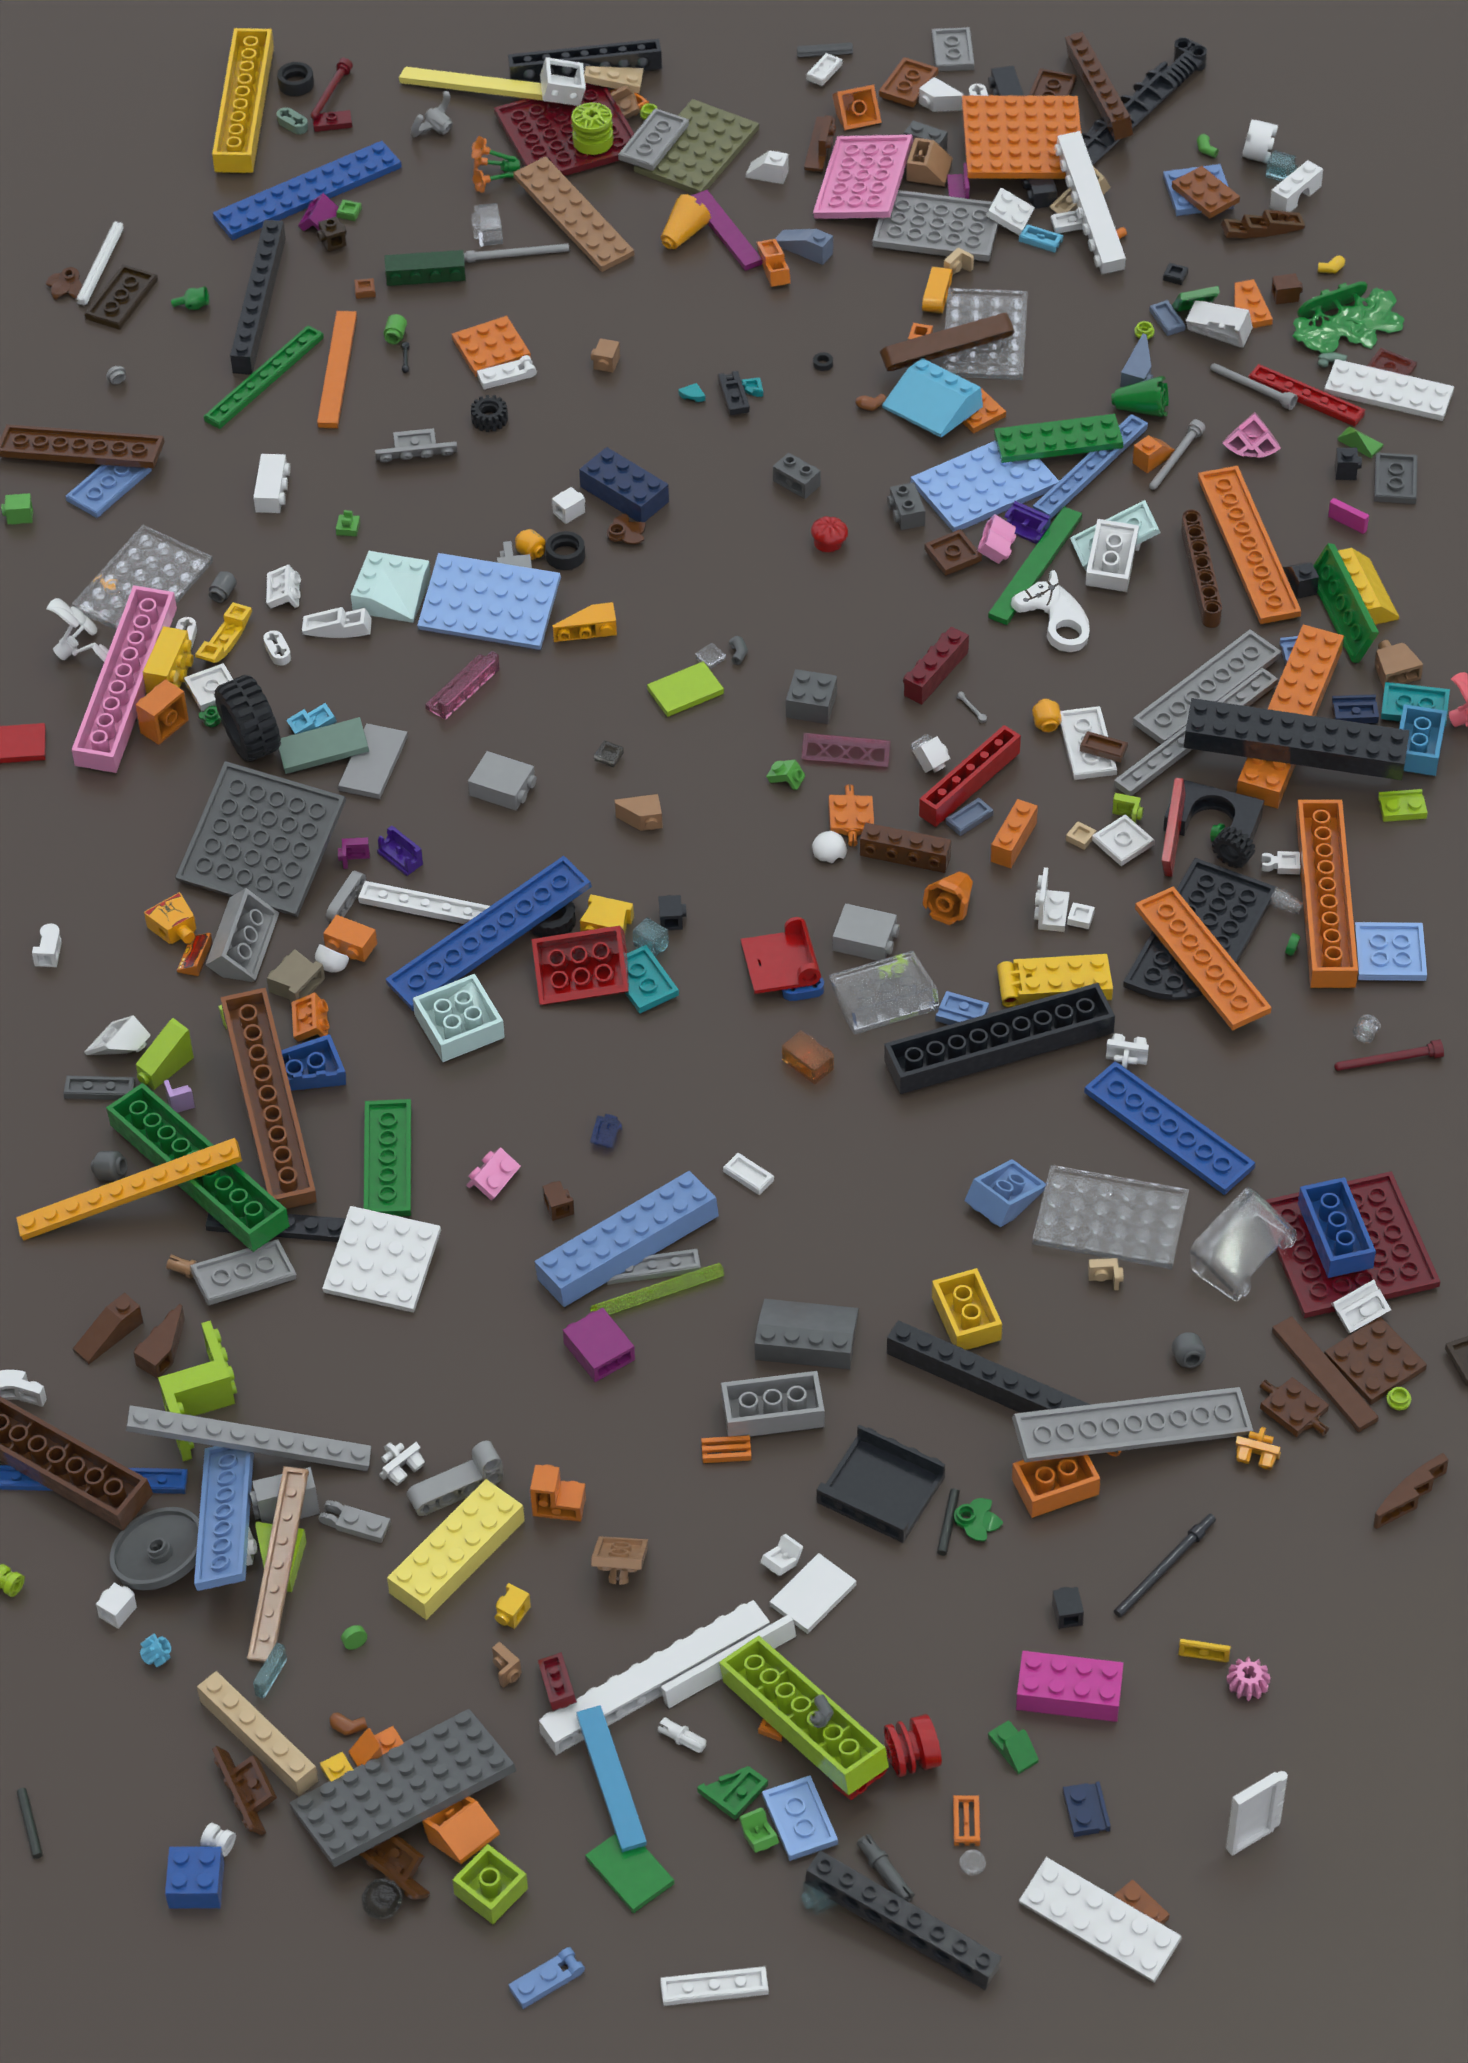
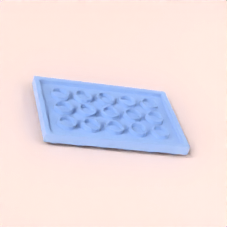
M996 440L911 477V483L914 482L917 491L953 532L959 529L963 530L992 517L994 514L997 515L1009 510L1014 501L1023 504L1046 494L1059 482L1039 458L1002 463Z
M438 553L418 621V629L541 650L561 575L557 572Z

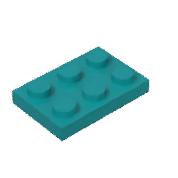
M1385 682L1381 719L1401 721L1404 704L1448 712L1450 689Z
M647 945L627 953L629 992H625V994L639 1013L679 996V989Z

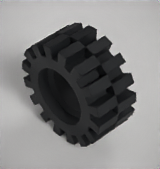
M486 395V398L481 396L479 400L475 399L474 403L471 404V420L476 429L479 427L480 431L486 429V432H489L490 429L495 432L497 427L499 430L502 429V425L505 426L507 424L506 421H508L505 400L502 401L501 397L496 399V395H493L492 398ZM493 412L494 414L486 415L485 413Z
M1227 826L1213 840V852L1218 853L1216 857L1218 859L1222 858L1221 862L1224 864L1227 862L1229 867L1234 865V868H1242L1255 853V844H1252V839L1247 838L1249 836L1247 833L1245 835L1242 834L1243 830L1239 829L1237 831L1236 827L1230 828V826Z

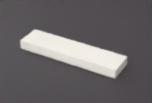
M766 1967L660 1978L663 2006L769 1995Z

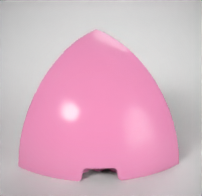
M1255 412L1223 441V444L1229 450L1240 456L1260 458L1271 455L1281 449L1275 437Z

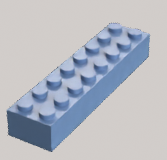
M687 1171L535 1260L537 1279L563 1307H566L608 1282L615 1275L621 1274L632 1265L635 1266L642 1262V1259L647 1256L654 1255L718 1217L716 1196L690 1171Z

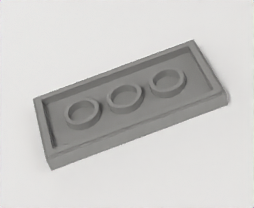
M655 108L618 154L619 160L653 171L689 126V119Z
M366 723L364 733L370 752L351 756L338 788L339 791L380 799L408 738V734L406 731Z
M278 1239L267 1242L254 1252L246 1248L190 1265V1271L207 1305L296 1279V1272Z

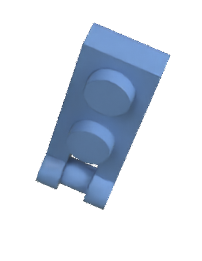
M571 1947L563 1949L556 1957L508 1984L510 1992L522 2009L580 1976L585 1971L581 1961L575 1959L576 1954ZM567 1964L569 1968L563 1972L560 1967Z

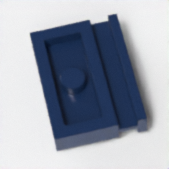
M1376 695L1332 696L1334 719L1363 724L1379 722Z
M1099 1781L1091 1785L1085 1783L1063 1787V1796L1073 1837L1096 1834L1103 1830H1106V1832L1110 1831L1111 1825Z

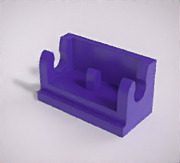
M1017 501L1013 502V505L1004 516L1007 518V522L1016 527L1014 534L1035 544H1038L1051 523V516Z
M391 825L387 828L388 836L385 840L381 835L379 836V849L377 853L404 875L408 876L423 865L422 849Z

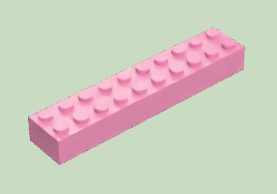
M133 585L72 747L75 766L117 773L137 718L135 704L146 694L143 678L144 667L163 626L170 627L177 609L174 592Z

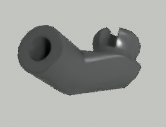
M734 636L729 640V645H733L731 648L736 650L731 660L734 664L740 665L748 652V648L742 637Z
M818 1695L814 1699L818 1711H814L815 1716H810V1722L815 1727L822 1728L828 1724L833 1716V1709L825 1695Z

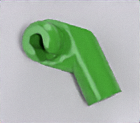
M1199 135L1197 138L1198 150L1216 158L1219 149L1210 146L1208 135Z

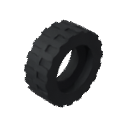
M571 901L559 909L562 913L561 919L552 922L542 921L530 931L535 936H539V938L568 934L576 924L574 903Z

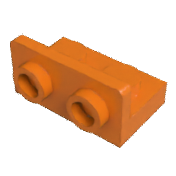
M315 992L292 1002L293 1038L298 1042L316 1034L320 1037L328 1035L330 1026L327 1020V1012L329 1008L326 1001L321 999Z

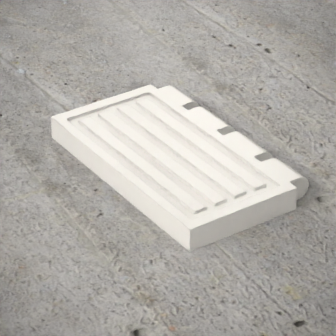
M1274 1772L1233 1797L1226 1849L1232 1856L1273 1832L1274 1828L1280 1825L1287 1783L1286 1772Z

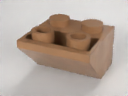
M915 138L907 161V181L945 186L953 158L934 140Z

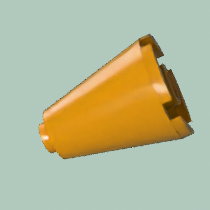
M682 194L674 204L661 235L662 244L667 249L678 248L706 226L711 219L710 212L703 203L701 205L695 202L697 199L693 196Z

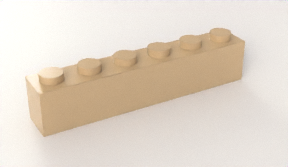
M217 1671L197 1686L200 1702L298 1797L318 1782L316 1766Z

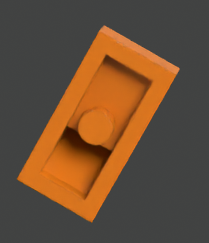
M394 1726L376 1735L368 1728L349 1750V1755L358 1767L362 1764L365 1765L371 1759L382 1757L390 1749L404 1744Z

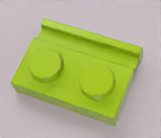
M1422 789L1379 792L1378 800L1380 802L1379 806L1383 822L1427 819L1428 812L1424 796L1422 795Z

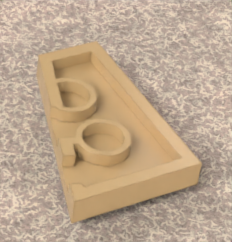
M586 66L584 73L585 83L614 89L627 85L634 93H639L644 68Z

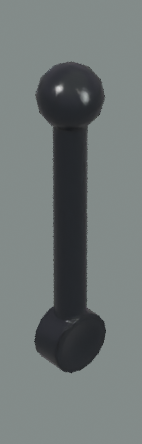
M403 342L401 344L404 350L402 371L407 373L409 371L407 363L410 345L408 342Z

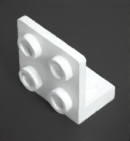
M1044 867L1043 875L1038 876L1037 888L1041 890L1036 892L1035 905L1039 907H1035L1034 920H1038V929L1065 932L1069 892L1047 890L1048 868Z

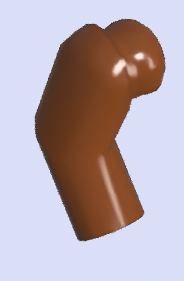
M882 393L875 398L862 395L856 399L855 403L862 409L873 411L880 407L887 398Z
M338 1712L330 1716L331 1727L343 1735L347 1736L368 1729L364 1717L351 1721Z

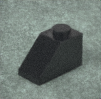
M1312 562L1283 567L1297 599L1317 595L1319 576Z

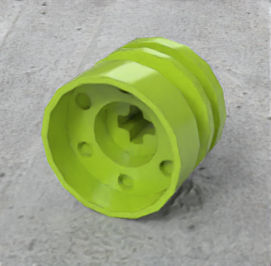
M592 102L578 106L571 116L574 147L579 152L590 155L601 154L609 150L613 144L611 110L603 104Z

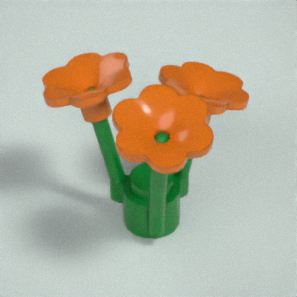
M478 136L476 142L472 145L471 156L474 158V175L472 179L476 191L484 193L486 183L502 178H514V172L520 169L519 159H516V156H508L490 150L489 147H486V139ZM491 154L505 160H488V158H483L482 155ZM480 165L501 166V171L505 173L495 176H484L483 172L478 170Z

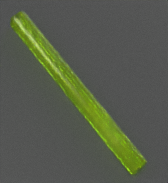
M717 1263L590 1306V1312L604 1308L610 1315L724 1276V1269L721 1263Z

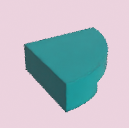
M760 378L741 380L747 394L763 397Z
M697 383L678 389L679 396L685 400L687 398L695 400V402L706 401L705 394Z

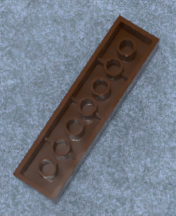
M0 1396V1461L124 1531L153 1495L148 1479Z

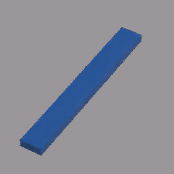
M0 1465V1490L52 1491L9 1465ZM129 1468L148 1479L153 1493L186 1494L188 1469Z

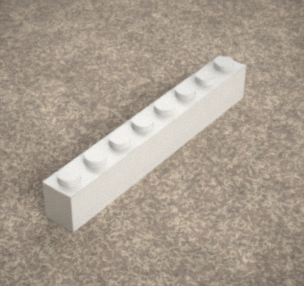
M1077 131L1057 137V144L1054 145L1056 156H1060V167L1062 172L1066 173L1067 187H1071L1072 201L1074 204H1077V215L1083 221L1084 235H1088L1089 249L1095 255V266L1099 267L1101 274L1123 270L1126 257L1081 132Z

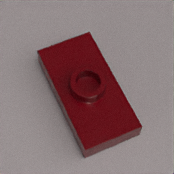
M350 110L320 113L317 119H313L314 132L352 128Z

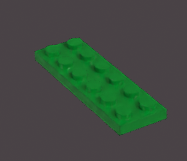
M1115 414L994 428V436L1002 463L1123 448L1124 443Z
M1327 543L1313 565L1319 576L1317 593L1337 633L1344 636L1343 645L1351 661L1360 663L1379 634V631L1335 544Z
M411 1099L365 1101L364 1209L394 1216H411Z

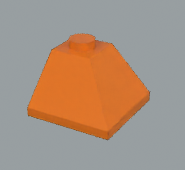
M874 85L832 94L836 114L844 131L882 123Z

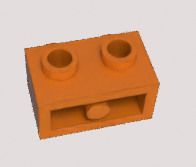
M339 915L334 917L323 933L325 947L362 962L366 961L377 945L376 929Z

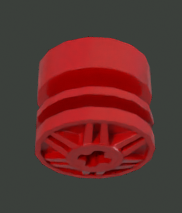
M927 1714L910 1718L909 1731H907L902 1721L896 1723V1730L892 1724L884 1726L886 1754L899 1778L906 1775V1768L910 1774H914L916 1772L917 1760L924 1771L942 1765L937 1734Z

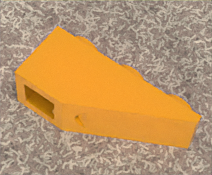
M613 602L590 605L553 625L554 642L617 635Z

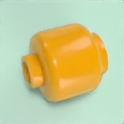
M527 529L521 531L516 536L515 548L521 555L530 554L531 560L542 557L545 553L546 541L536 531Z
M1041 699L1034 705L1032 714L1035 727L1043 732L1056 730L1062 722L1059 704L1050 699Z

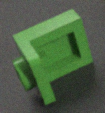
M796 760L777 761L772 765L766 777L770 783L787 781L791 788L796 790L802 783L805 773Z
M763 1808L740 1816L744 1838L755 1853L779 1843L777 1834L768 1823Z

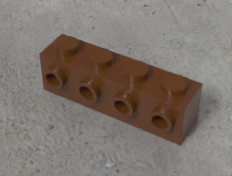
M866 822L860 837V856L946 873L951 858V839Z

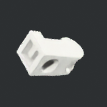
M50 923L42 926L40 929V947H33L34 966L57 967L62 941L59 927Z

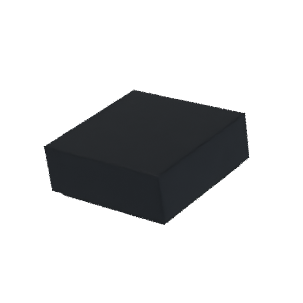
M1169 263L1163 274V281L1182 285L1188 274V267Z

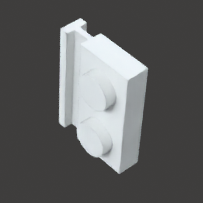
M1375 1280L1366 1283L1331 1303L1348 1334L1391 1310L1380 1289L1376 1286Z

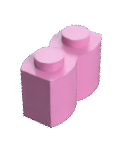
M994 514L984 527L978 552L998 564L1003 559L1007 560L1012 551L1010 546L1016 538V534H1014L1016 527Z

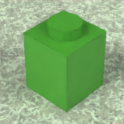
M30 493L5 495V504H2V515L7 517L8 524L33 523V505Z

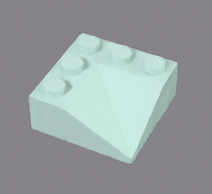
M369 551L351 593L352 610L366 608L370 616L414 623L431 580L429 561Z
M475 974L413 998L414 1015L442 1062L505 1038L503 1019Z

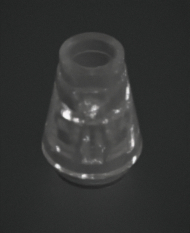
M1276 887L1270 898V904L1273 905V908L1297 915L1304 904L1283 887L1282 889Z

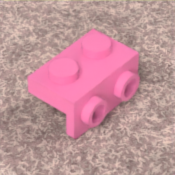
M501 1147L494 1153L489 1151L481 1160L484 1164L481 1168L477 1166L469 1174L468 1177L471 1180L466 1185L468 1188L475 1185L490 1200H493L521 1167Z

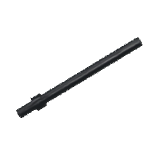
M1208 1514L1198 1525L1195 1524L1188 1531L1185 1539L1114 1610L1115 1615L1121 1618L1195 1542H1199L1206 1535L1205 1531L1216 1521V1518L1212 1514Z

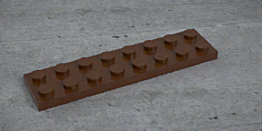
M6 424L0 438V457L155 468L165 441L164 436Z

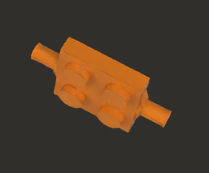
M849 784L845 786V795H829L830 831L848 836V845L852 847L853 842V847L858 844L857 836L862 834L865 823L874 824L872 796L854 795V786L850 785L849 791Z

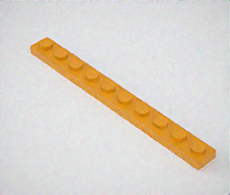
M235 1138L18 1216L16 1218L20 1237L23 1241L241 1162L242 1157L238 1142Z

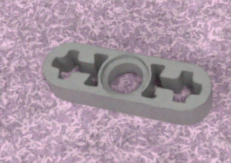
M357 871L351 872L327 909V921L331 922L336 915L342 917L346 915L362 890L366 881L365 874Z

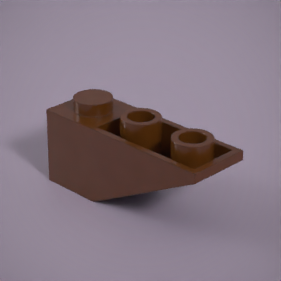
M181 1304L174 1310L169 1311L162 1323L154 1327L150 1335L143 1342H140L133 1352L136 1366L157 1379L174 1363L185 1321Z

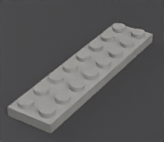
M1248 630L1133 717V724L1162 744L1187 725L1191 698L1219 701L1259 669H1266L1280 659L1282 651L1252 630Z

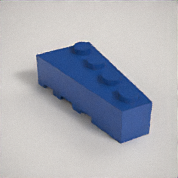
M330 1034L281 1050L291 1091L346 1085V1072Z

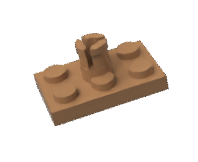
M599 1536L592 1555L591 1566L603 1571L610 1570V1583L616 1584L617 1580H619V1585L627 1584L629 1582L628 1572H636L637 1569H642L648 1550V1539Z

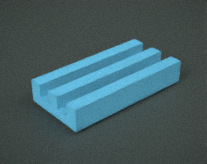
M1028 224L1019 235V242L1054 253L1063 241V235Z

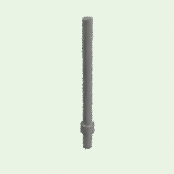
M569 244L482 252L471 250L464 253V261L471 263L482 259L569 252Z

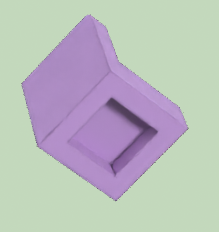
M169 1080L164 1081L166 1096L170 1107L178 1113L195 1108L192 1090L188 1085L172 1089Z

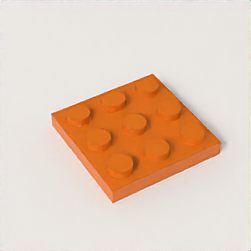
M507 316L452 333L453 342L475 377H477L478 370L517 361L524 355H528L531 358L530 351Z

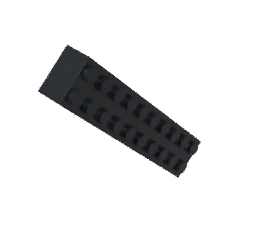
M1191 698L1183 748L1402 781L1410 730Z
M1095 983L884 1043V1061L899 1093L904 1094L1114 1033L1115 1015L1099 983Z

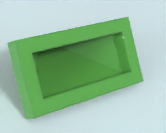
M1350 426L1338 437V441L1351 448H1357L1358 452L1370 458L1383 448L1382 443Z

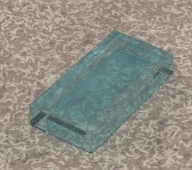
M275 1644L255 1678L253 1685L256 1696L264 1698L287 1661L285 1645Z

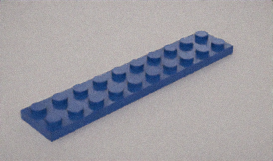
M379 141L213 212V218L232 240H235L262 228L264 220L279 221L307 209L312 200L322 193L330 199L402 168L401 161L383 141Z
M562 856L385 979L386 983L414 1011V997L459 980L592 887L591 882L565 856Z

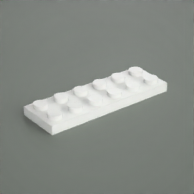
M1336 359L1324 392L1336 397L1443 421L1454 392V386Z
M1047 1857L1019 1900L1021 1905L1153 1983L1159 1977L1182 1939L1181 1935Z

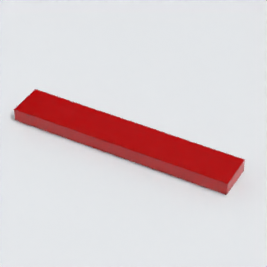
M1260 364L1248 376L1249 379L1281 393L1291 392L1298 396V403L1354 427L1365 415V409Z

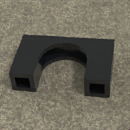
M1184 780L1186 796L1179 835L1185 836L1189 823L1195 814L1203 810L1213 809L1224 812L1232 819L1233 822L1230 828L1236 827L1237 831L1241 829L1243 830L1242 834L1245 835L1247 833L1249 835L1248 839H1254L1263 816L1264 800ZM1170 804L1164 816L1163 831L1167 829Z

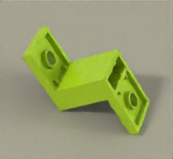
M211 1321L201 1323L210 1362L158 1377L163 1404L167 1412L196 1416L235 1404L233 1394L237 1393L234 1382V1373L232 1367L228 1365L225 1347L221 1345L222 1341L218 1328L213 1329ZM176 1440L182 1460L192 1459L191 1449L195 1448L194 1443Z

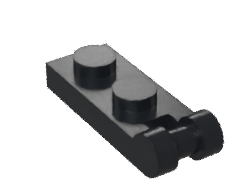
M738 370L726 375L719 373L718 382L730 416L749 413L750 406Z

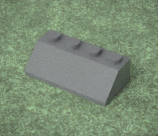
M247 888L231 896L205 965L223 978L249 982L256 981L279 912Z

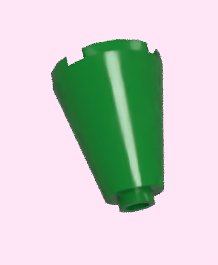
M1165 376L1155 377L1116 389L1115 393H1112V405H1115L1118 410L1166 417L1168 411L1164 412L1165 406H1169L1168 384L1163 383V380L1166 379Z

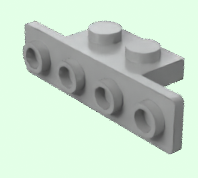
M434 428L393 432L395 448L375 450V458L381 462H389L395 458L409 460L414 456H421L422 458H429L434 454L449 456L453 452H457V442L436 444Z

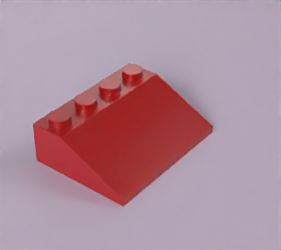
M620 925L532 939L540 1006L629 992L625 933Z

